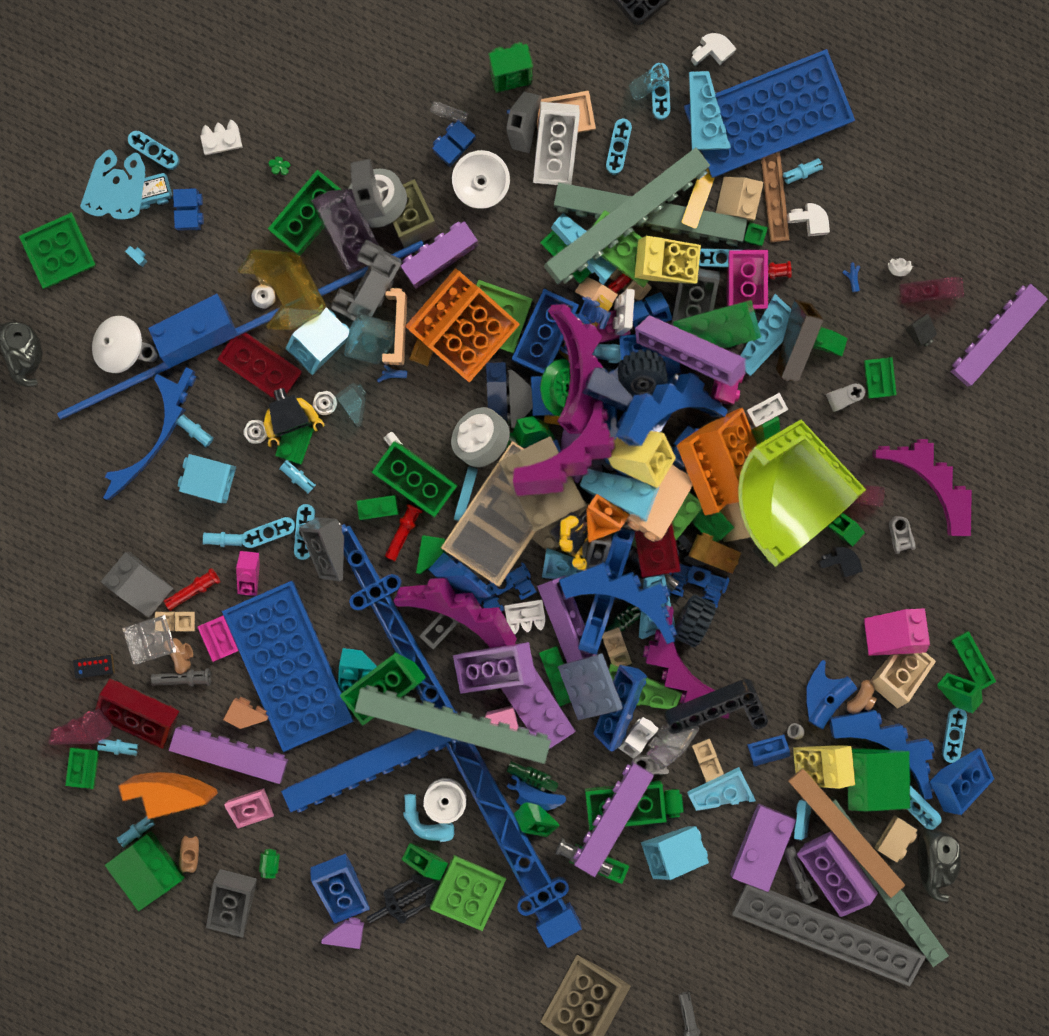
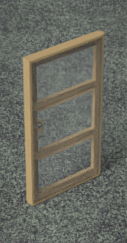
M512 441L499 461L523 450V448ZM497 463L441 547L493 582L495 586L501 585L535 534L499 463Z

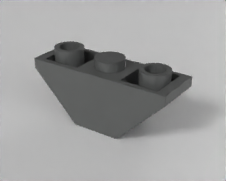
M523 92L510 109L506 130L511 149L530 153L542 96Z
M366 159L352 162V190L358 209L366 220L385 216L371 160Z
M508 370L509 375H506V386H509L510 394H507V405H510L511 413H508V424H511V428H514L517 419L526 418L533 412L532 386L514 370Z

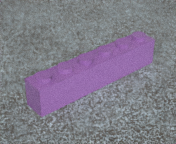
M1032 284L1022 285L1015 293L1017 297L1013 301L1009 300L1003 306L1004 311L1002 314L995 315L990 321L992 325L987 330L984 328L978 334L979 340L975 344L971 343L965 349L966 354L962 359L960 357L957 358L952 364L954 368L950 372L967 387L971 386L1048 300Z
M650 315L635 328L636 343L731 387L745 374V358Z
M562 576L537 587L568 663L594 656L595 654L578 649L585 625L574 597L566 598L559 582L561 578L565 577Z
M187 725L175 728L169 751L278 784L282 782L288 759L284 758L285 755L276 752L271 755L266 753V749L255 747V749L248 748L246 743L237 741L235 744L229 742L230 739L223 736L215 738L207 731L200 730V733L192 731L193 728Z
M634 762L631 765H626L622 772V775H624L622 781H617L612 790L615 793L611 799L607 798L602 807L605 810L601 816L597 815L593 822L594 829L592 832H587L583 839L584 846L582 849L578 848L573 856V859H575L574 865L594 877L654 777L653 773Z

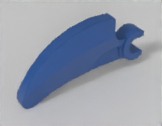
M515 775L512 778L517 781V784L512 785L508 783L507 785L509 789H516L519 792L520 796L516 803L520 805L528 802L537 804L544 810H551L561 806L566 801V796L542 791L524 783L520 777Z

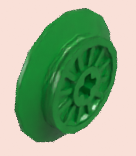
M564 359L553 361L545 369L540 385L541 398L546 409L559 417L564 410L570 384V362Z

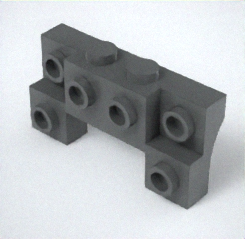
M368 240L364 242L357 255V260L369 267L354 294H351L339 288L331 303V309L347 316L365 328L377 306L380 307L385 298L384 294L386 290L389 291L394 282L393 278L401 265V259L385 252L382 247Z

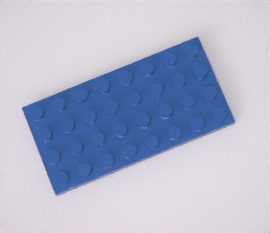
M823 50L716 93L715 97L731 148L701 150V153L710 164L708 170L711 178H715L854 122L855 118L828 50ZM690 104L684 106V110L691 125Z
M293 580L222 611L262 705L267 711L266 714L269 716V721L283 752L354 721L348 706L339 696L342 693L341 689L338 686Z

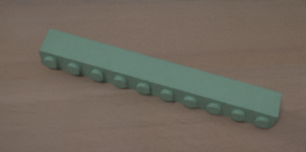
M694 148L546 262L544 268L557 284L562 281L564 284L574 277L572 273L576 270L581 272L589 265L587 262L590 259H598L604 254L603 249L607 246L609 249L619 242L617 239L621 235L624 237L628 236L634 231L632 229L637 223L639 226L649 219L647 215L651 212L656 214L663 208L662 204L665 201L670 203L678 197V191L681 189L686 191L693 185L691 181L695 178L700 180L704 177L710 164L699 150Z
M558 182L554 208L557 209V212L568 214V211L576 212V215L580 217L593 215L595 216L594 219L597 220L604 210L608 213L613 212L631 196ZM663 203V208L656 214L651 212L647 215L649 219L640 226L638 223L633 226L637 228L650 226L653 231L662 232V229L670 230V234L673 235L686 233L689 234L688 237L700 239V236L707 237V241L718 243L719 240L727 241V245L737 246L743 242L747 219L703 210L698 226L695 229L682 223L687 207Z
M369 685L360 690L355 712L545 764L551 739L548 738L547 734L537 732L536 735L531 734L529 729L523 727L513 729L510 728V724L499 722V724L491 723V719L480 716V719L472 717L471 713L461 711V714L454 713L453 708L442 706V709L436 708L434 703L423 701V704L415 702L416 698L404 696L403 699L396 697L397 693L391 691L381 693L377 691L378 688Z
M831 797L830 800L855 827L836 799ZM856 860L914 943L926 956L928 962L934 967L947 958L949 955L902 890L890 898Z

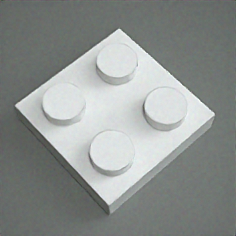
M626 289L615 299L614 310H617L616 317L613 319L615 335H624L632 329L635 290Z

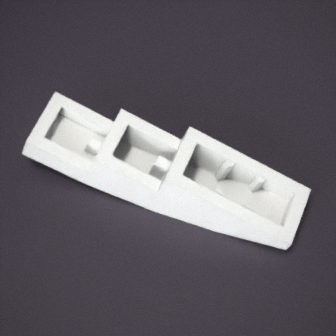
M780 393L744 412L751 429L787 411L788 408Z

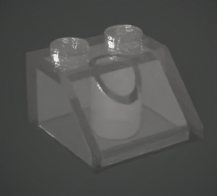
M165 615L122 628L133 665L176 652Z
M664 725L657 732L659 736L649 743L650 749L646 754L664 769L684 753L700 728L696 726L684 732L672 734L669 732L668 727Z

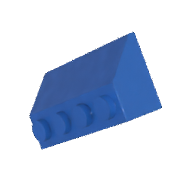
M619 665L613 683L623 708L600 715L593 733L609 751H614L621 746L626 736L628 725L633 718L635 707L639 702L641 691L646 684L647 676L639 668Z

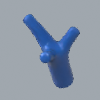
M851 263L850 273L844 270L843 274L849 278L852 292L860 291L858 284L860 266H856L855 269L854 263Z
M386 364L384 368L387 371H382L384 375L377 379V381L380 383L388 378H407V371L394 370Z

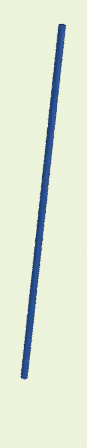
M421 240L391 255L401 259L418 251L424 244ZM369 266L236 328L237 335L213 347L363 277ZM165 363L157 365L58 412V417L62 420L169 368Z

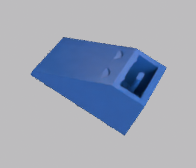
M443 553L429 568L437 578H447L456 594L473 593L475 597L491 596L486 590L488 586L452 555L449 557Z

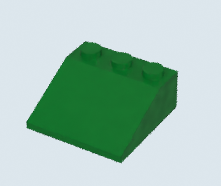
M852 748L855 785L848 786V810L880 811L910 809V751Z
M152 831L105 864V867L138 911L185 878Z

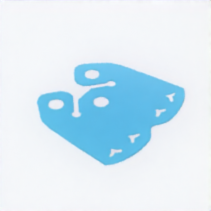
M112 150L105 151L96 160L80 205L85 212L94 216H103L106 213H110L116 219H129L139 214L145 179V166L138 153H133L124 161V167L132 175L131 180L128 179L124 170L113 169L106 176H103L104 172H107L117 163V157ZM106 157L111 158V162L108 165L104 164ZM132 160L137 161L135 168L130 167ZM116 176L120 178L118 184L113 183V178Z

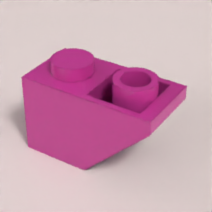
M240 551L236 567L238 594L257 596L260 568L259 553Z

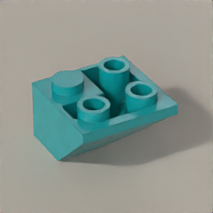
M342 649L338 686L341 691L347 690L377 667L363 651Z

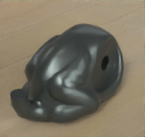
M0 323V349L11 377L17 384L24 387L37 386L36 378L27 379L26 376L34 373L42 360L43 351L39 338L33 329L24 323Z
M924 827L918 842L921 880L924 888L933 899L940 902H948V894H941L939 889L953 884L959 874L961 864L960 846L949 834Z

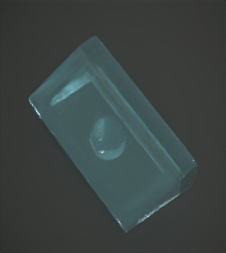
M661 63L629 83L633 99L640 100L669 81Z

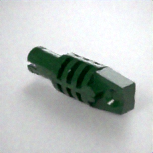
M631 604L626 610L624 609L622 613L614 617L613 622L605 628L604 632L615 628L625 631L627 627L629 628L631 624L640 619L641 609Z
M512 761L506 772L522 778L521 780L528 785L542 791L547 789L556 792L558 782L551 780V776L530 766L525 768Z

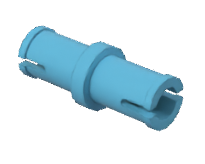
M817 158L804 165L799 164L797 168L784 172L783 178H787L785 179L786 184L801 178L806 179L808 175L823 170V166L818 165L821 163L820 159Z
M184 414L176 422L177 425L189 433L191 438L194 437L205 447L209 446L214 437H211L201 429L199 424H195Z
M288 460L279 468V470L292 479L291 482L293 484L299 485L307 494L316 486L303 474L302 470L299 471Z
M204 532L203 545L242 547L243 534Z
M99 738L98 743L105 744L106 746L98 745V751L114 752V755H119V753L137 755V751L129 749L138 750V744L121 742L119 739L112 741Z
M146 816L136 825L132 824L129 830L117 837L118 842L122 843L121 846L123 848L126 847V845L134 839L142 837V833L154 826V820L148 819V816Z

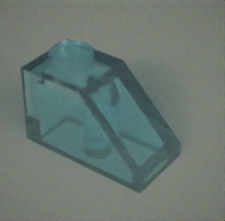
M352 383L335 396L359 428L363 422L366 405L364 395L366 391L361 384L357 386L355 383Z

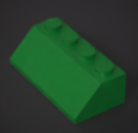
M394 653L339 696L363 726L374 717L355 712L361 688H366L369 685L378 688L377 691L385 693V691L397 693L396 697L401 698L420 684L426 677L415 662L398 653Z

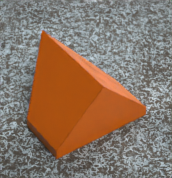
M596 494L587 508L588 542L619 531L629 517V514Z

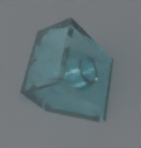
M359 314L350 326L344 355L379 365L382 355L387 354L395 343L393 323Z

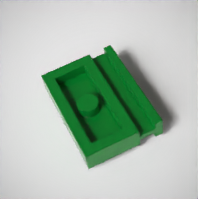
M893 357L864 360L868 399L896 396Z
M307 426L283 435L275 456L302 465L314 428Z
M701 509L692 520L701 533L713 536L712 541L719 542L734 529L733 525L720 511L705 515L703 509Z
M70 747L65 786L95 788L99 757L98 750Z

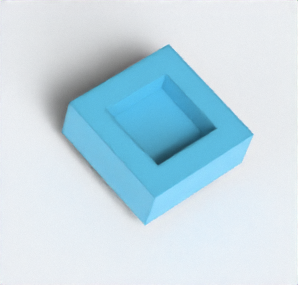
M130 246L125 251L142 267L148 262L144 258L146 254L138 247L134 249Z

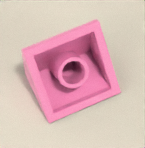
M512 705L488 711L485 715L486 718L491 719V723L499 724V722L510 724V728L518 729L519 727Z
M265 788L236 797L225 803V808L237 828L274 816Z

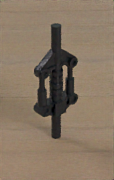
M416 872L412 875L411 879L403 883L401 882L392 888H386L384 891L386 907L366 917L369 924L389 913L399 923H405L408 918L419 913L418 911L430 907L437 892V886L441 884L445 874L442 875L439 881ZM412 882L421 885L416 890L413 889L412 892H408L407 895H402V898L399 897L398 900L395 898V893L405 889V886ZM426 895L425 903L420 906L413 907L406 912L401 909V906L404 907L405 904H410V901L413 902L415 901L414 899H419V896Z

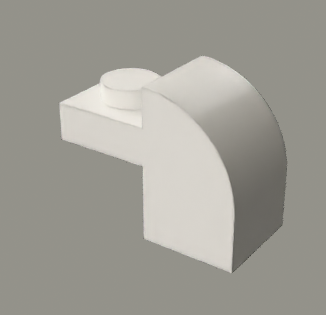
M711 33L701 38L700 43L704 47L699 46L692 52L691 62L697 66L711 54L717 63L721 65L735 53L736 48L725 36Z
M807 203L804 212L803 209H793L787 215L788 223H807L808 237L827 235L830 232L828 216L824 209L816 204Z
M642 717L636 721L618 748L634 759L641 753L647 741L655 735L659 728L650 720Z

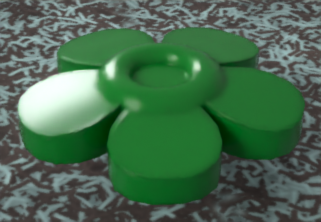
M275 157V160L271 159L268 163L272 167L271 172L277 175L280 172L282 175H287L289 172L290 163L283 161L282 157Z

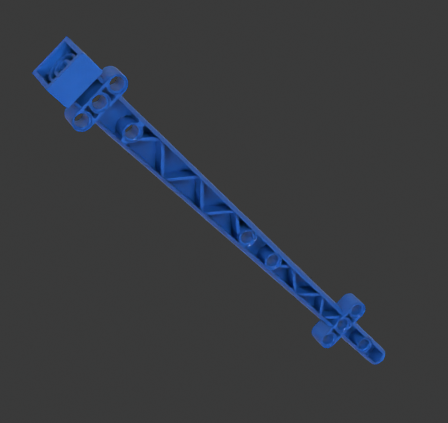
M341 525L344 535V556L362 590L351 596L350 606L355 610H362L371 605L395 652L415 662L426 678L415 687L422 702L434 703V707L442 709V706L453 708L390 597V594L401 587V578L398 575L391 574L380 579L351 526ZM355 553H359L362 556V561L359 564H355L352 560ZM391 577L396 578L398 582L395 588H390L387 584L388 579ZM373 587H378L381 591L378 598L371 595ZM357 596H361L364 600V604L361 607H357L354 604V599ZM427 689H435L437 692L436 697L429 698L426 695ZM452 741L445 743L525 893L518 900L517 908L520 914L528 916L535 912L538 918L536 928L547 948L581 930V921L571 903L569 902L565 905L561 898L568 892V881L560 876L552 880L550 879L525 833H522L514 813L476 746L463 741H458L454 744ZM527 858L530 863L528 866L523 867L519 864V860ZM562 882L565 884V889L557 891L554 887L555 884ZM540 892H546L548 894V898L546 900H540L538 898V894ZM529 901L532 906L530 909L525 910L521 907V903Z

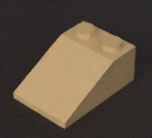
M927 653L891 654L869 683L898 709L910 701L936 661Z

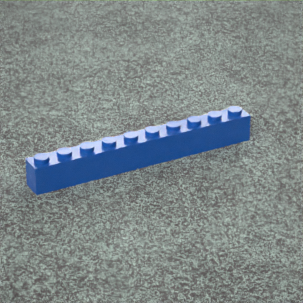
M416 729L291 785L281 792L290 812L297 810L299 813L308 809V804L313 802L315 805L325 801L324 797L331 795L333 798L341 794L342 789L346 787L351 790L359 786L358 782L364 779L366 782L377 778L376 774L380 772L383 775L394 770L393 766L400 764V767L411 763V758L417 756L420 759L427 756V751L434 749L438 751L446 747L445 743L452 741L454 744L460 740Z

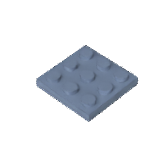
M602 653L558 666L578 720L615 712L623 708Z

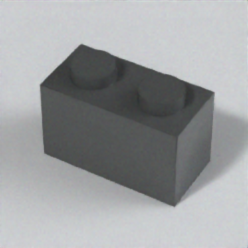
M440 613L419 637L434 649L458 624V621Z

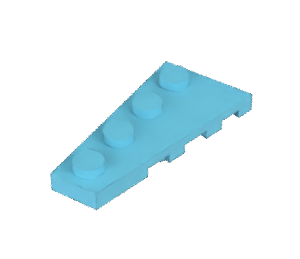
M709 71L689 72L692 150L694 148L698 150L730 149V143L726 135V129L717 104Z
M564 213L561 214L551 227L567 246L587 232ZM601 256L596 260L592 258L587 262L589 264L587 268L591 273L595 272L600 277L599 281L602 285L617 269Z
M776 294L772 297L768 308L758 323L761 338L747 342L740 355L745 358V373L749 376L759 368L784 340L791 308Z
M588 469V475L583 476L580 484L583 490L593 495H600L615 506H619L626 510V512L640 517L645 522H647L659 487L655 488L637 479Z

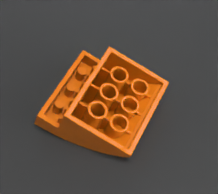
M455 268L405 327L470 383L520 324Z
M743 408L726 414L725 417H720L705 425L677 445L705 515L718 513L726 504L739 502L738 487L741 471L748 455L757 446Z
M157 772L135 775L119 785L123 801L140 796L143 797L148 819L207 804L218 794L217 789L200 780L175 773Z

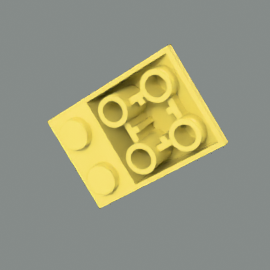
M645 236L638 240L635 278L650 281L697 284L701 245Z
M851 746L793 748L795 773L803 768L816 784L823 788H843L855 785Z

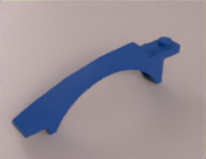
M186 367L178 384L158 374L156 375L154 380L161 391L165 409L164 425L160 437L153 449L138 463L123 470L107 472L105 478L111 480V483L103 497L104 499L111 500L148 466L169 439L177 425V420L186 410L179 405L185 402L188 396L186 391L189 386H193L196 380V376H194L195 371Z

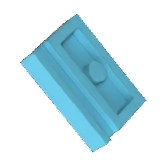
M804 799L799 800L797 804V819L794 825V839L799 840L806 838L808 835L811 807Z

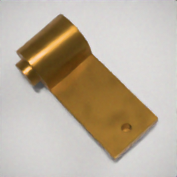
M703 532L702 535L697 534L688 556L733 574L736 565H738L741 552L712 541L713 536Z

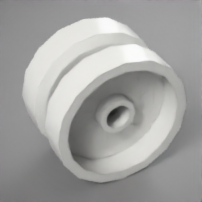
M451 778L435 780L428 787L424 796V808L427 815L438 823L456 821L463 814L466 807L464 787L458 781ZM447 798L449 800V803L445 802V804H443L442 799Z

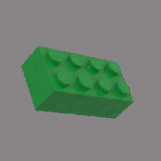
M515 43L511 45V48L503 49V47H499L489 53L490 74L495 93L532 84L533 65L527 44Z
M316 170L269 226L268 230L298 256H301L347 201V194L319 170Z
M752 300L673 322L675 327L721 348L761 338Z
M396 440L391 444L372 471L374 475L433 517L437 515L458 485Z
M661 781L649 783L625 826L666 822L663 784ZM614 786L585 788L589 830L594 829L593 822L597 815L601 816L605 810L602 807L607 798L611 799L615 793L612 791Z

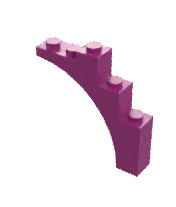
M565 304L551 305L548 312L556 321L563 334L570 362L569 392L558 423L569 434H582L593 414L594 403L600 402L582 392L590 372L595 367L603 368L598 359L592 355L603 336L594 325L582 324V321L576 318L571 309Z
M602 401L594 403L593 414L587 427L570 446L542 462L514 468L513 486L517 496L563 492L564 484L567 483V476L588 475V466H591V459L612 457V449H615V439L610 436L607 423H605V421H608L609 416L608 410L604 409Z
M916 439V443H911V450H909V447H897V450H890V446H878V450H873V458L902 464L915 471L930 485L943 507L947 521L948 536H971L972 490H966V486H954V490H952L953 466H947V463L940 462L935 463L934 466V443H928V439Z
M447 578L429 579L427 585L400 587L394 599L396 606L424 608L457 620L478 634L490 648L514 645L517 638L499 607L481 608L473 593L456 594Z
M666 606L670 614L668 621L672 625L673 607ZM656 629L654 640H657V642L649 640V645L644 647L643 657H646L647 664L667 668H663L661 680H664L665 687L685 690V692L682 691L680 703L683 704L715 691L692 675L683 664L676 651L674 642L667 644L660 629ZM730 713L723 715L721 717L729 718Z

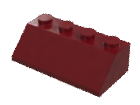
M109 679L99 694L94 717L163 749L177 721L179 710L161 703L155 698L146 696L138 690L131 689L118 681Z

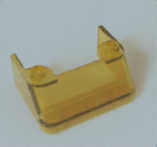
M252 249L238 269L239 273L255 274L261 285L273 286L282 303L267 324V329L294 330L321 315L326 309V304L305 264L293 252Z

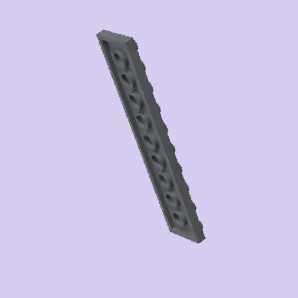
M745 884L732 911V915L907 986L911 985L926 958L922 951L774 891L769 890V892H766L748 884Z

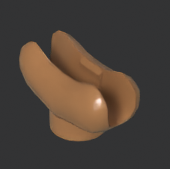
M176 638L165 641L164 648L172 657L176 673L183 674L187 672L191 667L189 658L193 657L191 646L187 643L182 644Z
M869 680L861 682L858 694L854 699L847 702V711L851 714H858L863 708L870 711L877 700L872 696L875 688L869 683Z
M184 836L181 840L179 868L183 873H194L197 869L199 840L197 836L193 838Z

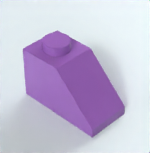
M358 918L344 920L323 936L321 944L360 949L364 922H360Z

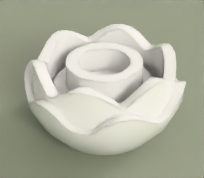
M903 258L891 259L890 263H888L889 271L896 276H906L913 267L911 266V261H906Z
M264 284L257 286L252 292L254 305L266 309L274 304L275 291L273 288Z
M324 391L315 395L313 408L317 413L328 415L336 409L337 400L331 392Z
M251 420L246 424L244 436L250 443L258 444L266 439L267 434L264 422Z

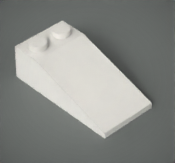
M541 102L533 183L558 185L559 182L572 184L580 117L579 105Z

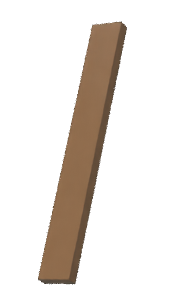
M780 152L761 159L770 243L789 241Z
M803 768L788 780L792 787L890 898L905 886Z

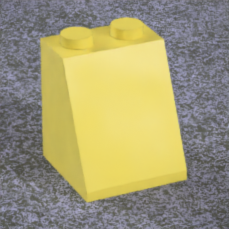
M655 431L648 433L642 446H629L619 438H616L615 449H612V457L608 458L613 468L655 488L660 486L676 459L664 433Z

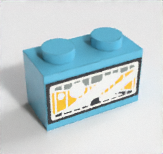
M165 173L144 179L140 210L149 208L150 204L153 203L158 205L166 204L169 202L168 199L173 198L168 177Z

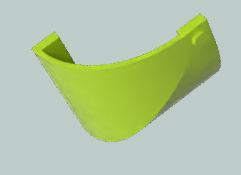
M801 419L755 446L750 452L741 471L738 498L741 515L751 538L767 557V560L776 567L826 528L857 500L866 489Z

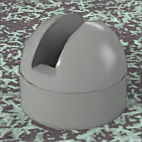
M796 723L791 724L787 730L788 736L796 740L801 739L805 733L804 728Z

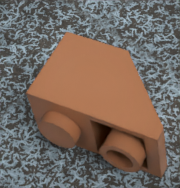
M240 697L233 700L223 720L241 729L266 721L269 716H267V711L263 707L257 706L254 710L252 709L253 706L249 705V700Z

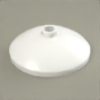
M482 150L473 151L463 156L457 162L452 174V184L457 197L464 204L472 208L485 209L498 204L505 197L509 189L510 175L506 164L496 154ZM479 179L485 180L483 185H479L477 182Z
M113 316L105 320L98 327L92 341V354L96 364L102 370L110 373H120L129 369L135 363L142 345L138 326L127 317Z

